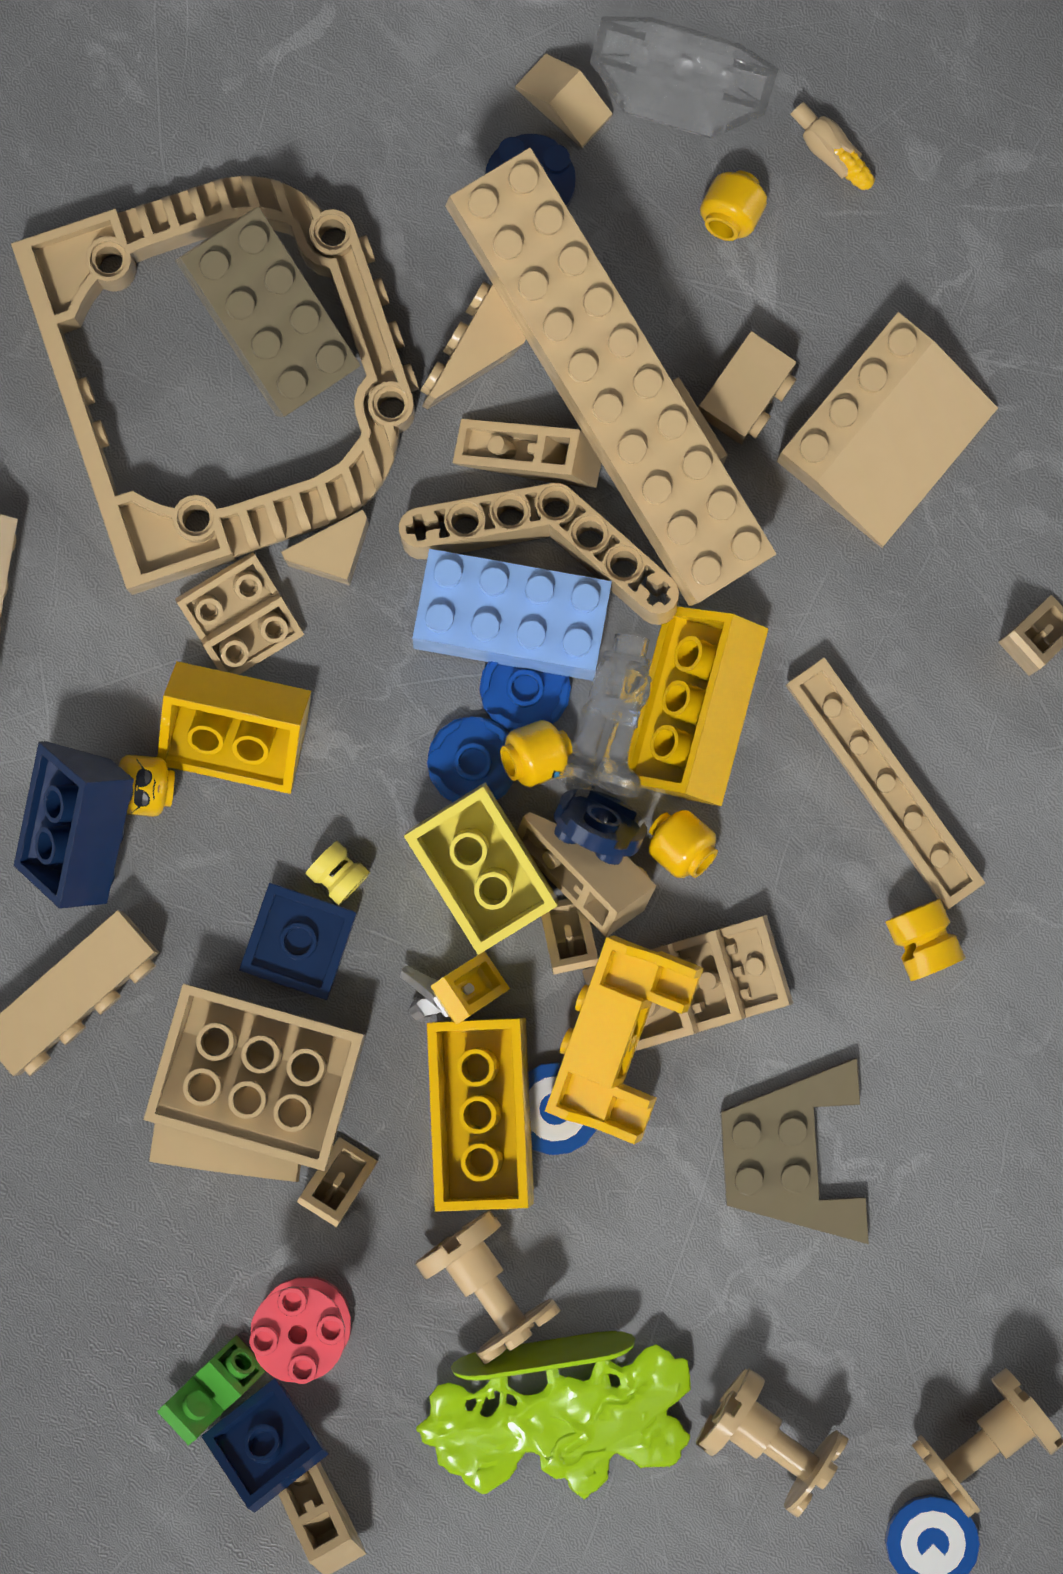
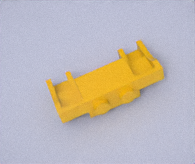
M615 935L606 937L590 985L585 984L578 995L575 1010L580 1013L575 1027H570L562 1040L560 1053L564 1055L545 1112L567 1121L600 1130L631 1144L642 1141L657 1097L623 1084L652 1002L680 1014L688 1012L704 968L663 951L654 952Z

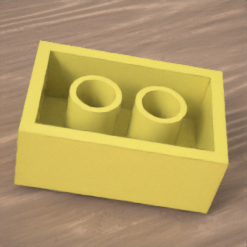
M486 782L412 827L404 835V838L478 955L558 906L559 899Z

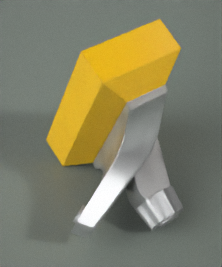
M485 951L440 980L433 979L409 966L402 968L400 973L401 979L424 996L423 998H417L410 1004L409 1008L411 1016L416 1021L421 1022L430 1018L432 1014L443 1013L445 1017L449 1016L458 1025L510 989Z

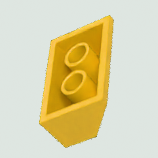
M176 661L163 695L157 757L164 759L169 768L291 794L307 727L312 691Z

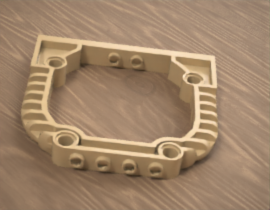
M237 176L214 180L213 182L193 187L120 213L113 209L11 243L126 589L132 595L235 561V557L342 521L365 506L383 485L394 463L399 434L407 430L413 423L415 408L411 392L419 390L411 364L402 366L396 350L404 347L397 322L387 323L382 309L383 306L390 304L381 278L373 280L367 264L375 262L368 237L365 235L358 238L352 220L344 212L335 209L322 211L307 195L280 181L255 176ZM259 207L273 230L295 237L300 254L309 268L318 275L333 278L366 375L365 379L358 386L354 399L355 414L361 435L339 464L318 476L217 509L213 502L200 495L185 497L179 501L175 508L153 502L134 491L118 495L103 448L110 446L102 421H93L88 405L94 404L95 398L87 377L81 379L78 377L64 333L82 327L89 309L103 289L114 292L122 291L129 287L135 279L137 272L136 264L138 262L207 239L250 210ZM333 228L340 229L346 234L345 239L337 246L326 245L321 239L327 230ZM117 255L122 258V265L117 271L105 273L100 270L101 263L106 257ZM389 398L399 399L404 404L403 412L395 418L384 417L379 412L382 402ZM201 510L209 514L210 520L205 529L199 532L187 529L186 521L191 513Z

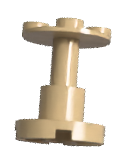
M490 1210L461 1227L462 1229L451 1237L444 1239L415 1263L424 1279H428L446 1268L465 1297L475 1293L500 1329L499 1333L488 1340L476 1352L484 1365L498 1357L507 1348L510 1351L532 1336L530 1329L535 1326L534 1322L539 1327L561 1311L553 1299L542 1302L525 1314L519 1309L497 1277L504 1269L484 1242L486 1238L501 1226Z
M1006 1367L991 1378L1004 1400L976 1421L981 1427L978 1433L944 1460L940 1459L922 1435H919L917 1437L918 1440L912 1444L915 1451L968 1518L975 1512L979 1513L980 1509L960 1483L999 1452L1005 1459H1008L1034 1437L1050 1455L1063 1446V1439L1058 1430L1031 1396L1029 1397L1024 1390L1020 1389V1382Z
M750 1368L748 1370L745 1369L732 1382L719 1400L721 1405L714 1416L710 1414L696 1439V1445L710 1456H714L730 1440L755 1459L762 1453L766 1454L797 1477L786 1497L784 1507L791 1514L799 1517L811 1501L813 1496L811 1491L815 1485L820 1489H824L833 1478L838 1466L832 1461L839 1457L849 1439L836 1430L819 1445L814 1453L810 1452L779 1429L782 1424L781 1418L756 1401L764 1386L765 1379Z

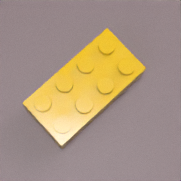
M526 1018L464 1020L458 1025L454 1021L427 1023L435 1212L531 1207L534 1204Z

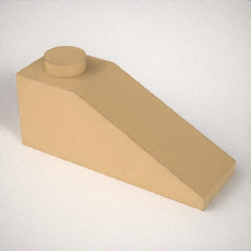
M461 419L453 463L459 466L550 483L597 488L601 467L600 459L580 429Z
M531 812L524 815L517 834L537 866L605 937L611 935L645 910L656 885L650 880L646 871L636 866L628 856L623 857L619 865L605 863L596 856L595 852L578 844H568L559 840L554 834L556 823Z
M320 1462L278 1494L309 1563L322 1574H332L367 1554L344 1505Z

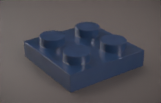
M269 883L239 971L328 1000L358 913Z
M276 1378L201 1436L246 1507L254 1513L329 1454L283 1384Z

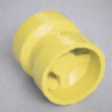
M336 841L320 855L305 874L314 883H322L329 890V897L339 906L364 882L370 872L361 863H353L347 857V849ZM341 866L342 868L333 877H331V875Z

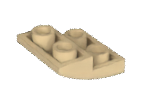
M254 551L175 598L178 606L201 640L203 647L220 671L239 675L304 635Z

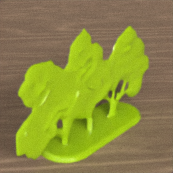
M623 1331L594 1332L524 1343L510 1351L507 1348L498 1357L485 1365L476 1352H473L453 1362L451 1366L452 1372L456 1377L465 1380L490 1379V1381L474 1394L467 1392L460 1385L452 1383L438 1385L429 1396L431 1404L430 1416L416 1427V1431L421 1434V1440L424 1444L435 1447L438 1465L444 1467L450 1474L461 1476L466 1485L480 1494H488L509 1480L523 1455L534 1452L540 1456V1465L543 1472L555 1479H566L569 1488L585 1500L609 1479L607 1472L609 1460L614 1454H619L627 1460L633 1461L639 1468L670 1467L681 1458V1450L687 1446L690 1434L684 1430L680 1421L667 1415V1410L691 1390L688 1360L684 1358L675 1359L669 1351L656 1344L645 1348L632 1364L620 1367L610 1360L625 1355L633 1349L636 1340L632 1334ZM595 1363L591 1378L585 1381L573 1377H564L558 1371L559 1368ZM546 1371L548 1384L538 1394L522 1395L508 1386V1376ZM608 1374H614L619 1377L620 1385L618 1388L611 1387ZM494 1392H500V1404L496 1411L489 1417L482 1416L480 1412L486 1397L494 1399ZM507 1394L514 1396L517 1400L516 1406L506 1403ZM476 1398L475 1407L472 1411H468L465 1406L466 1401Z

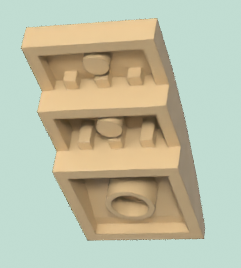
M767 915L651 949L654 952L663 951L704 969L688 1012L680 1014L652 1002L635 1051L793 1004ZM596 966L582 970L587 985H590Z

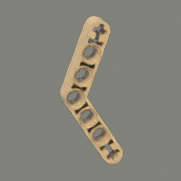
M549 483L417 507L407 511L399 522V534L403 548L409 556L416 559H427L429 549L458 554L551 537L597 579L612 581L610 590L648 623L656 625L667 623L673 619L677 612L679 590L675 581L573 490L561 483ZM560 501L568 507V511L560 517H552L544 512V508L550 502ZM508 509H515L523 515V518L518 524L506 525L499 520V516ZM464 517L472 518L478 523L477 528L468 534L459 533L453 527L459 519ZM439 522H444L447 537L441 538ZM424 527L426 532L425 540L417 541L415 528ZM586 531H595L602 537V541L594 547H585L577 539L580 534ZM619 561H629L636 567V571L630 577L623 578L615 575L611 568ZM645 577H647L646 588L641 585ZM650 593L656 597L662 593L666 594V605L661 602H657L653 606L649 604Z

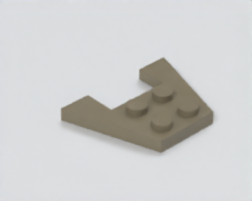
M857 1058L720 1112L725 1202L727 1206L869 1244L866 1198L819 1199L814 1107L860 1105Z

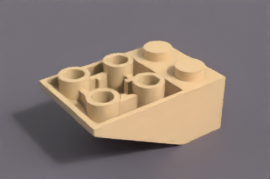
M483 281L466 310V313L473 316L469 325L460 321L443 350L444 353L450 356L446 365L437 361L420 391L428 395L422 405L427 410L514 356L524 344L525 336L493 284L490 285Z

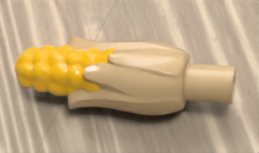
M802 102L790 115L805 130L803 138L810 151L833 169L841 179L846 178L860 190L870 189L875 182V178L865 162L860 159L862 153L852 145L837 123L825 116L818 118Z

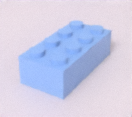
M429 549L412 637L413 649L484 662H498L501 665L594 681L612 581Z

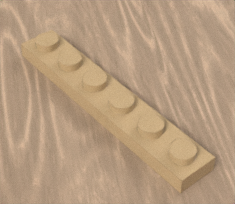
M825 657L785 685L934 895L937 899H941L944 909H950L984 885L985 881Z

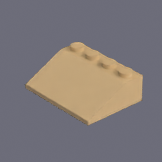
M898 312L782 450L777 462L883 548L991 418L998 407L934 340Z
M183 984L143 1120L325 1171L366 1035L203 988Z

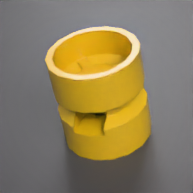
M941 899L931 901L885 921L894 944L904 947L905 952L901 956V960L910 981L926 977L966 959L956 935L949 934L946 931L950 920Z

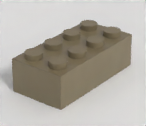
M259 207L250 210L175 260L276 416H287L361 366Z

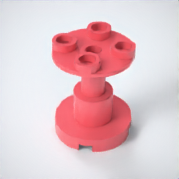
M297 1277L276 1286L258 1307L251 1322L249 1344L260 1366L279 1380L298 1384H306L328 1373L341 1357L351 1334V1314L342 1292L329 1281L319 1277Z

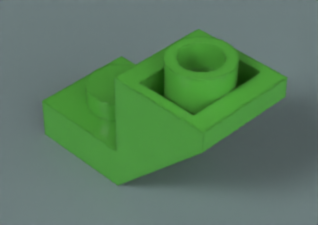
M236 1335L157 1412L189 1446L230 1405L241 1397L260 1378L265 1370L256 1360L255 1354Z

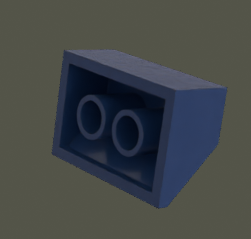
M48 741L38 742L14 867L59 909L107 904L110 888L115 879V865L120 843L124 838V823L128 805L133 796L134 779L109 758Z

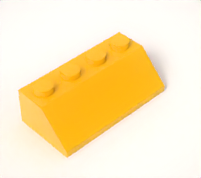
M677 607V612L673 619L661 624L622 770L621 782L691 801L722 806L768 628L731 613Z

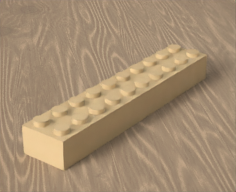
M528 148L449 196L445 207L671 578L677 584L689 606L698 604L775 556V550L532 149Z

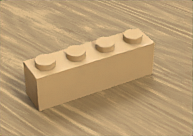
M117 910L0 1013V1062L12 1076L21 1075L25 1071L29 1076L35 1074L51 1059L47 1051L60 1040L64 1045L69 1044L86 1029L82 1021L94 1010L100 1015L121 998L117 990L129 979L135 984L138 983L156 967L152 959L160 952L124 911Z

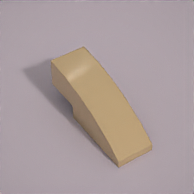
M156 1123L154 1125L149 1162L235 1175L299 1182L300 1164Z

